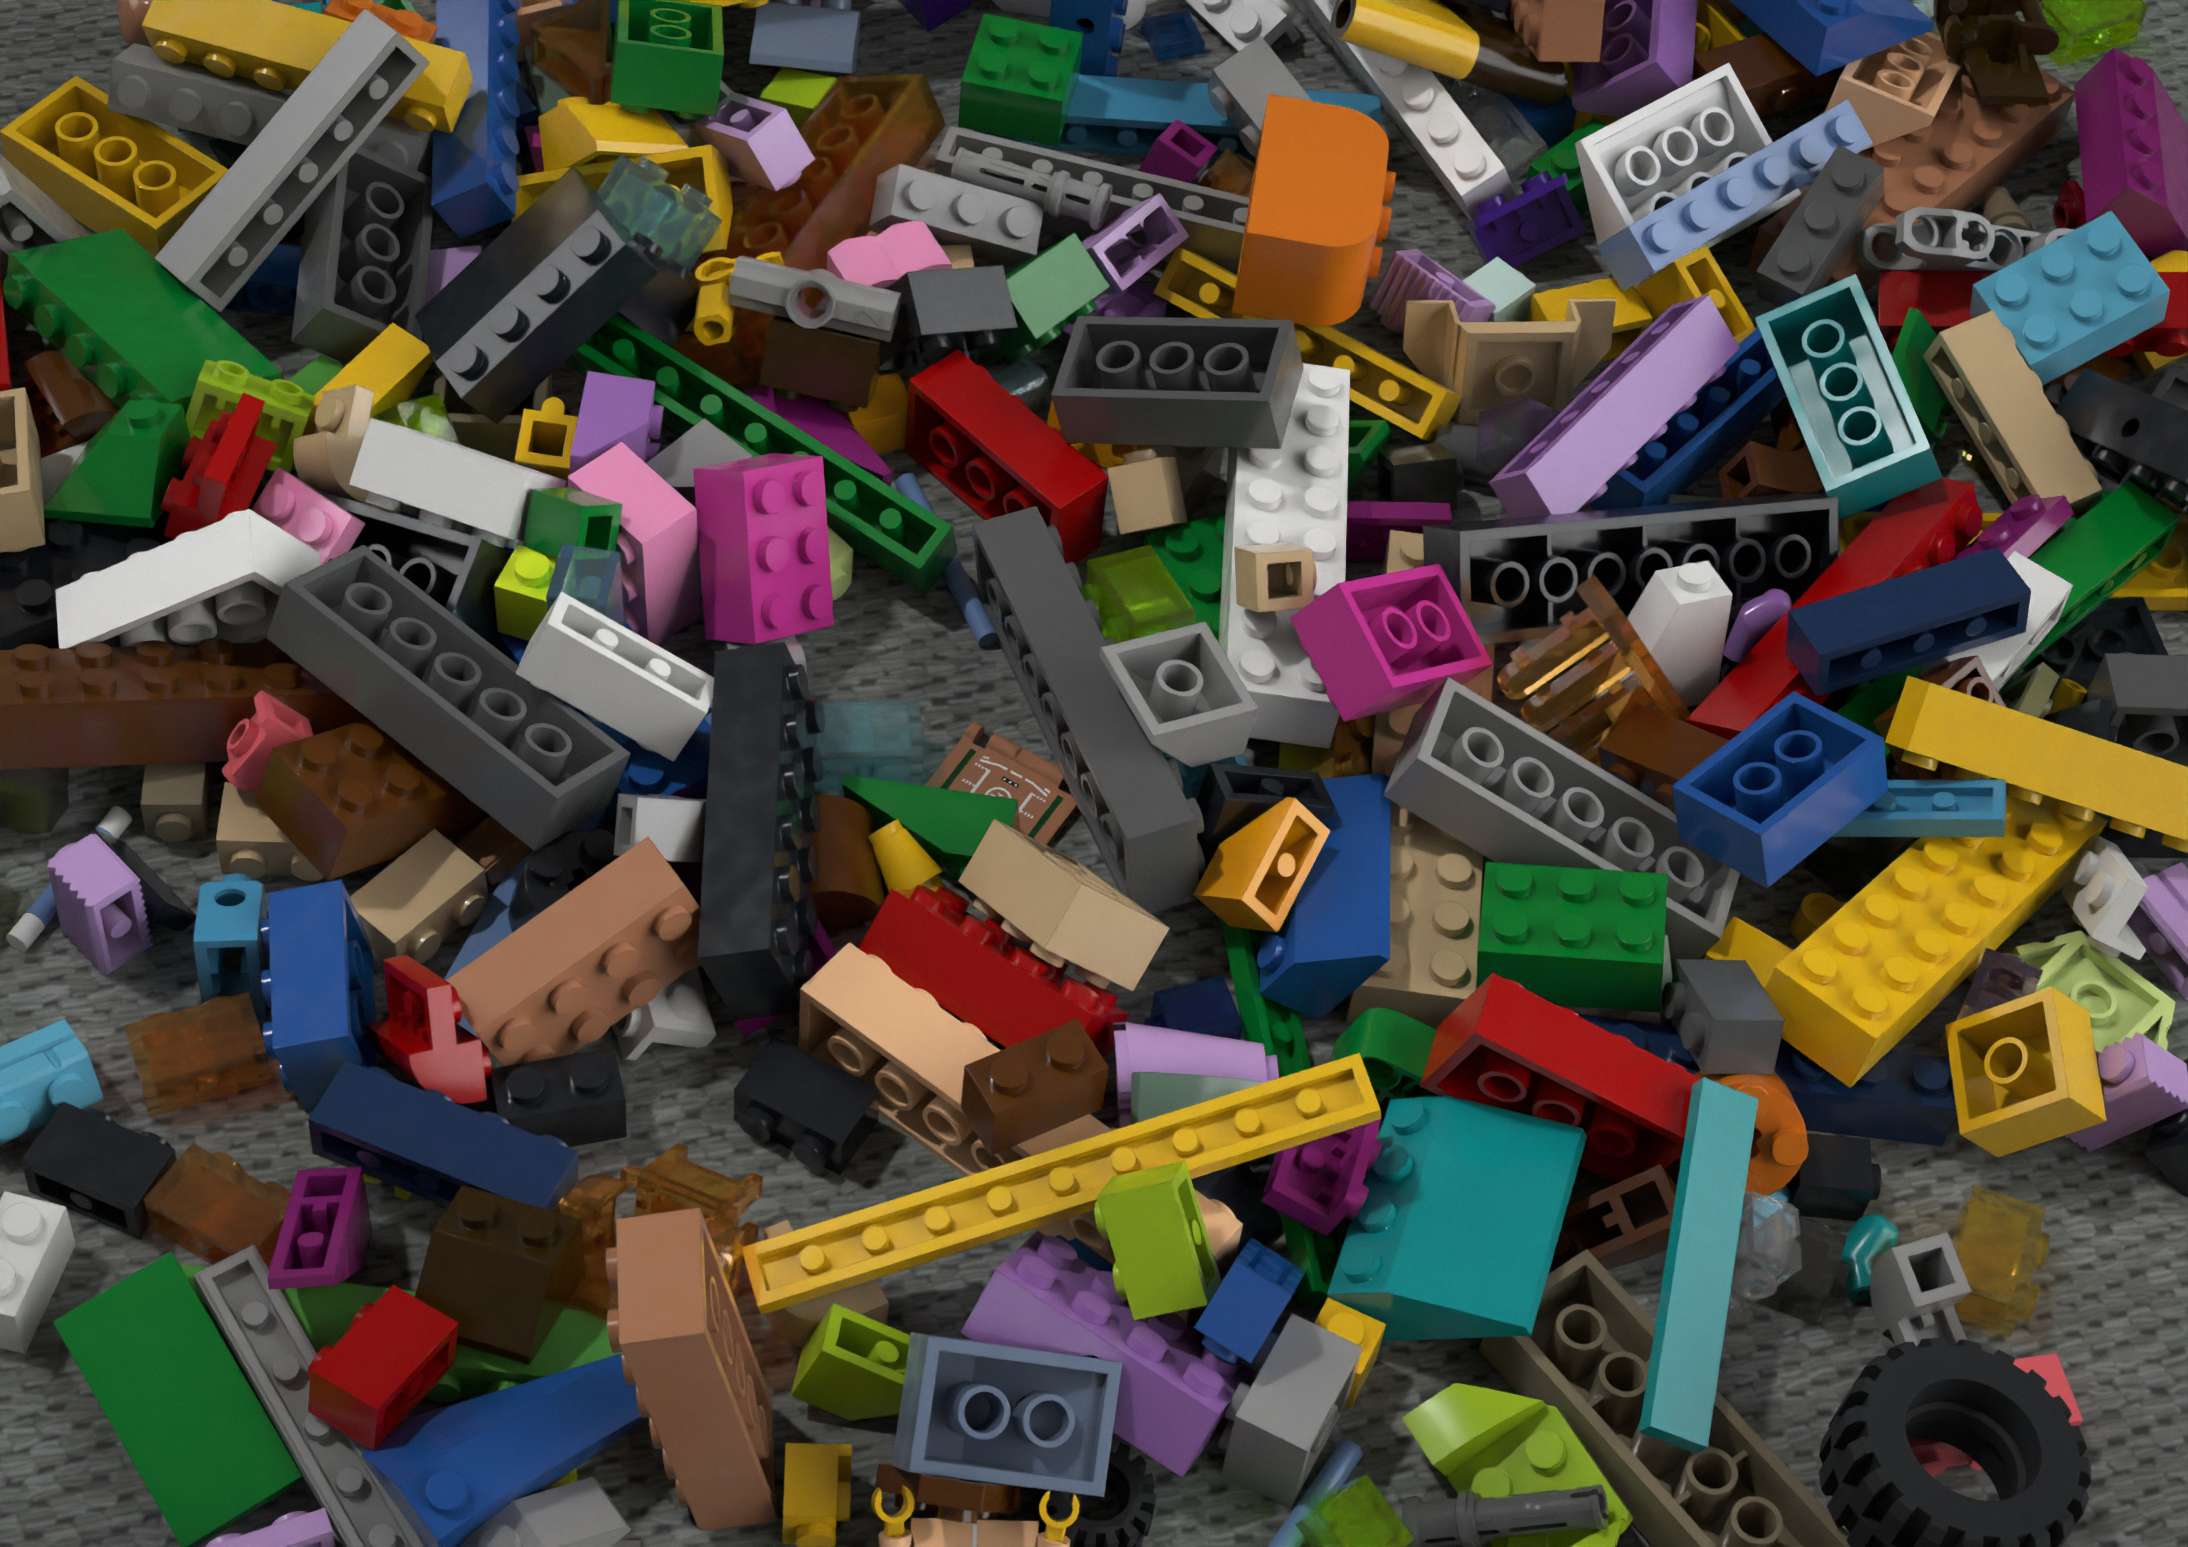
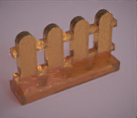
M1593 575L1575 588L1588 608L1576 616L1572 611L1565 614L1559 619L1563 624L1560 628L1527 651L1520 646L1509 655L1513 661L1499 672L1497 683L1504 694L1512 700L1525 698L1536 691L1537 694L1528 699L1521 709V716L1526 724L1540 732H1544L1559 723L1560 726L1549 733L1548 737L1601 768L1598 747L1594 749L1593 746L1605 739L1637 703L1648 708L1654 704L1653 710L1687 723L1686 719L1691 713L1620 607L1598 578ZM1610 639L1609 643L1598 650L1597 646ZM1583 656L1586 657V659L1580 662L1578 665L1570 669L1568 672L1563 674L1561 677L1556 679L1551 684H1548V681L1556 675H1558L1560 672L1568 668L1570 665L1575 663ZM1632 671L1633 674L1630 677L1620 682L1621 678H1623ZM1608 689L1607 693H1605L1596 701L1588 705L1579 713H1577L1573 717L1570 715L1576 710H1578L1580 707L1585 705L1587 702L1595 698L1597 695L1602 693L1604 690Z

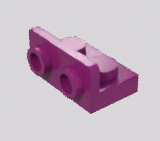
M1347 501L1346 561L1383 562L1390 530L1423 534V526L1451 524L1450 503Z

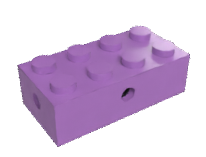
M1038 1231L995 1269L960 1332L974 1341L1122 1362L1113 1433L1181 1477H1183L1220 1430L1226 1420L1227 1408L1239 1384L1242 1381L1248 1383L1254 1373L1252 1369L1242 1364L1240 1357L1236 1363H1231L1207 1349L1202 1344L1204 1338L1186 1328L1185 1321L1175 1312L1133 1320L1128 1300H1121L1117 1294L1113 1273L1098 1271L1078 1258L1075 1249L1067 1242L1054 1236H1044Z

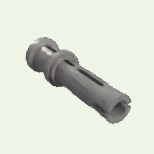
M963 147L958 149L951 170L952 179L1044 205V212H1047L1051 217L1057 218L1060 214L1089 222L1091 229L1095 230L1101 229L1112 197L1113 187L1111 184L1103 183L1100 187L1072 179L1070 172L1064 170L1060 172L1055 171L1053 175L1016 165L1012 162L971 152ZM989 170L1023 180L1024 184L1020 185L986 175L985 171ZM1037 186L1048 188L1047 192L1037 190ZM1076 196L1082 199L1089 200L1090 203L1086 205L1080 202H1076L1071 200V197Z

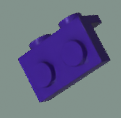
M1547 170L1520 184L1524 194L1506 202L1501 193L1474 207L1478 217L1465 224L1485 265L1498 256L1512 268H1515L1587 231L1565 187V184L1569 183L1566 173L1552 179Z

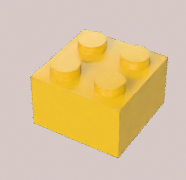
M2048 987L1945 1024L1960 1135L1996 1157H2001L2107 1121L2089 1011L2054 987Z

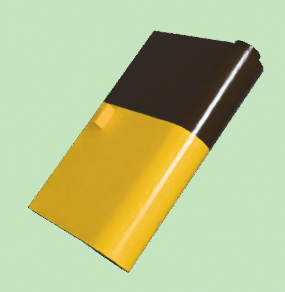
M1337 0L1331 16L1330 31L1333 38L1543 109H1547L1554 102L1560 101L1568 86V76L1565 73L1563 63L1538 61L1529 47L1524 44L1521 36L1515 32V28L1510 21L1450 0Z

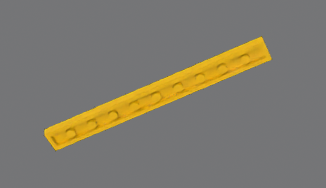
M1357 1053L741 1247L757 1307L761 1315L1092 1211L1094 1210L1095 1202L1098 1201V1194L1112 1176L1186 1161L1190 1177L1193 1179L1380 1120L1381 1109L1361 1055Z

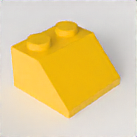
M568 97L558 100L557 107L538 117L544 171L688 148L683 139L662 115L653 108L647 113H635L624 110L620 104L611 103V101L603 105L589 104V99L586 97Z

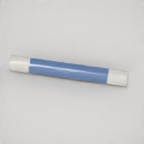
M113 806L95 829L118 839L132 822V817L123 808ZM51 882L7 934L6 940L11 946L25 952L58 913Z

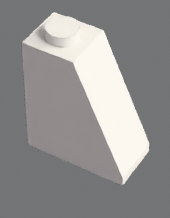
M1709 561L1687 563L1682 566L1657 570L1653 574L1590 678L1589 689L1611 722L1623 720L1637 703L1658 712L1699 705L1718 686L1733 594Z

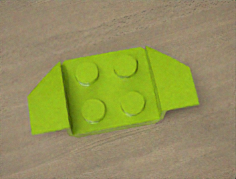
M1454 1383L1402 1417V1420L1431 1464L1447 1477L1457 1494L1460 1491L1472 1490L1474 1493H1479L1482 1498L1550 1490L1576 1489L1577 1487L1597 1484L1603 1486L1609 1510V1518H1606L1608 1521L1606 1528L1568 1530L1520 1537H1502L1488 1540L1492 1547H1616L1620 1534L1628 1528L1634 1519L1570 1423L1556 1406L1547 1405L1542 1400Z

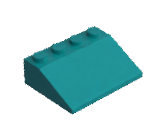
M1447 1095L1391 1099L1378 1136V1140L1382 1142L1380 1153L1371 1169L1366 1173L1363 1182L1364 1185L1369 1187L1368 1195L1359 1213L1350 1222L1327 1296L1385 1323L1386 1327L1382 1341L1531 1336L1587 1139L1585 1131L1580 1127Z

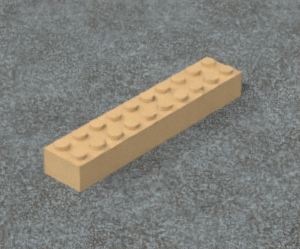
M1390 530L1381 575L1423 567V534ZM1487 644L1483 646L1493 665L1463 686L1492 703L1495 644ZM1424 703L1370 715L1374 727L1370 742L1369 767L1371 774L1382 773L1391 777L1414 714ZM1392 800L1390 832V960L1348 996L1346 1023H1353L1368 1009L1380 1007L1398 1011L1437 1029L1476 990L1483 854Z

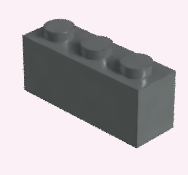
M1840 145L1836 147L1757 269L1758 297L1777 307H1781L1789 300L1795 301L1824 288L1884 195V167Z

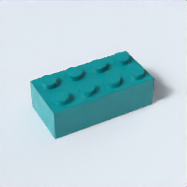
M1856 274L1755 318L1828 496L1838 497V518L1840 521L1943 478Z

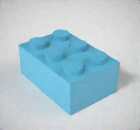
M2111 210L1973 284L1970 316L1973 319L1994 310L2001 324L2012 332L2016 348L2028 368L2034 371L2040 378L2042 385H2045L2164 321L2170 289Z

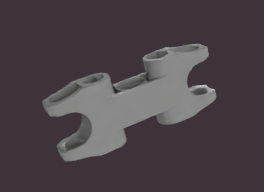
M1918 206L1896 216L1897 225L1877 223L1861 230L1857 235L1856 261L1868 272L1879 274V270L1999 271L2074 230L2056 228L2046 233L1992 225L1985 217L1977 213ZM1915 219L1923 221L1920 223L1913 224V221ZM1874 236L1885 237L1891 240L1894 253L1889 262L1880 261L1875 257L1872 251Z

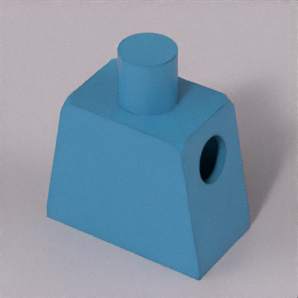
M228 874L220 882H206L200 886L193 945L204 1022L267 1020V1004L263 995L261 974L263 970H269V956L264 951L260 935L261 919L268 918L265 891L262 883L254 881L246 874ZM233 950H242L240 973H231L223 966L224 957Z

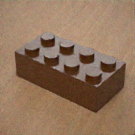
M369 719L273 748L254 800L327 881L400 856L433 829H436L448 839L473 830L489 816V814L471 802L464 794L431 768L427 767L420 759L379 729Z

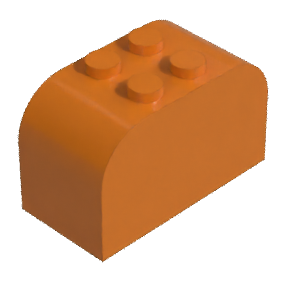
M1268 94L1253 171L1231 313L1266 319L1293 320L1295 324L1307 326H1330L1346 321L1358 311L1362 304L1367 277L1378 278L1383 247L1375 246V243L1381 244L1382 239L1387 238L1392 207L1382 206V204L1391 203L1396 172L1386 171L1389 154L1387 135L1382 127L1372 118L1357 110L1343 106Z

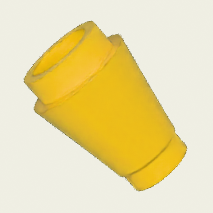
M898 819L868 836L889 892L892 888L915 890L917 885L925 886L935 892L938 886L946 887L939 876L943 870L907 829L903 828Z

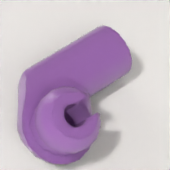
M1770 589L1741 607L1724 646L1723 654L1725 657L1739 663L1756 645L1758 639L1765 636L1781 617L1791 609V599L1786 592L1780 589Z

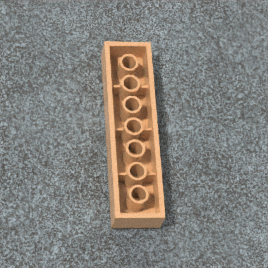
M850 942L800 988L798 1048L879 1089V1114L965 1177L1118 1129L1114 1127L1109 1128L1088 1114L990 1156L961 1109L964 1066L1001 1051L988 1042L980 1029L971 1023H962L943 1010L930 993L921 988L914 989L893 974L889 966L881 958L873 954H865ZM1195 1190L1220 1278L1223 1281L1236 1260L1243 1223L1236 1219L1234 1213L1224 1203L1216 1199H1208ZM1094 1210L1036 1228L1045 1236L1055 1237L1061 1235L1069 1241L1077 1238L1113 1265L1116 1262L1110 1240L1103 1239L1097 1229ZM1208 1305L1175 1313L1185 1321L1186 1328L1191 1330Z

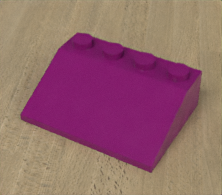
M2112 48L2074 84L2086 223L2112 210L2140 250L2148 256L2156 259L2173 250L2188 252V127L2154 70L2141 58L2130 57Z

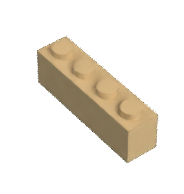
M1994 310L1939 332L1923 355V358L2011 504L2033 494H2038L2040 498L2065 495L2074 512L2071 517L2084 512L2102 490L2098 482L2097 472L2093 465L2083 458L2071 438L2067 422L2062 416L2056 414L2045 396L2040 378L2034 371L2028 368L2016 348L2012 332L2001 324Z

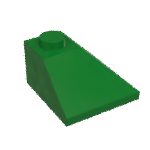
M151 399L128 400L87 443L45 505V518L153 528L163 512L161 504L170 481L173 477L183 480L187 470L181 468V463L191 437L183 405L161 403Z

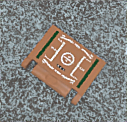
M972 722L964 736L924 786L1018 799L1020 832L1049 846L1078 809L1072 794L1069 795L1062 791L1067 783L1059 767L997 733L992 735L985 749L978 746L977 744L984 735L985 727Z

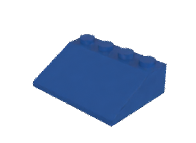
M1729 0L1815 76L1930 32L1934 26V22L1908 0Z

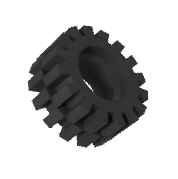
M1120 1442L1116 1452L1110 1451L1106 1487L1110 1488L1118 1497L1120 1502L1119 1511L1111 1519L1103 1521L1089 1520L1078 1515L1074 1523L1066 1527L1065 1536L1071 1540L1070 1547L1142 1546L1144 1535L1148 1536L1155 1508V1480L1152 1473L1145 1475L1147 1463L1140 1455L1133 1461L1128 1460L1131 1447ZM1037 1488L1034 1516L1035 1520H1039L1038 1532L1042 1533L1045 1532L1046 1523L1042 1520L1039 1513V1504L1043 1495L1048 1490ZM1051 1490L1050 1498L1047 1502V1510L1053 1518L1065 1519L1072 1513L1073 1509L1069 1500L1072 1493Z

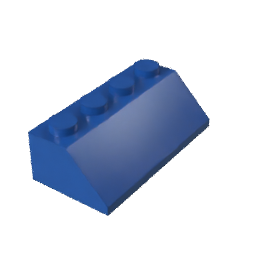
M1382 773L1322 779L1335 806L1332 817L1323 822L1330 830V833L1279 931H1262L1261 948L1257 957V964L1260 967V995L1317 1021L1323 1019L1390 960L1391 800L1383 796L1390 777Z

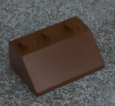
M1765 32L1694 55L1692 81L1729 63L1757 115L1760 117L1775 111H1785L1793 105L1815 98H1825L1831 95L1846 65L1815 76Z

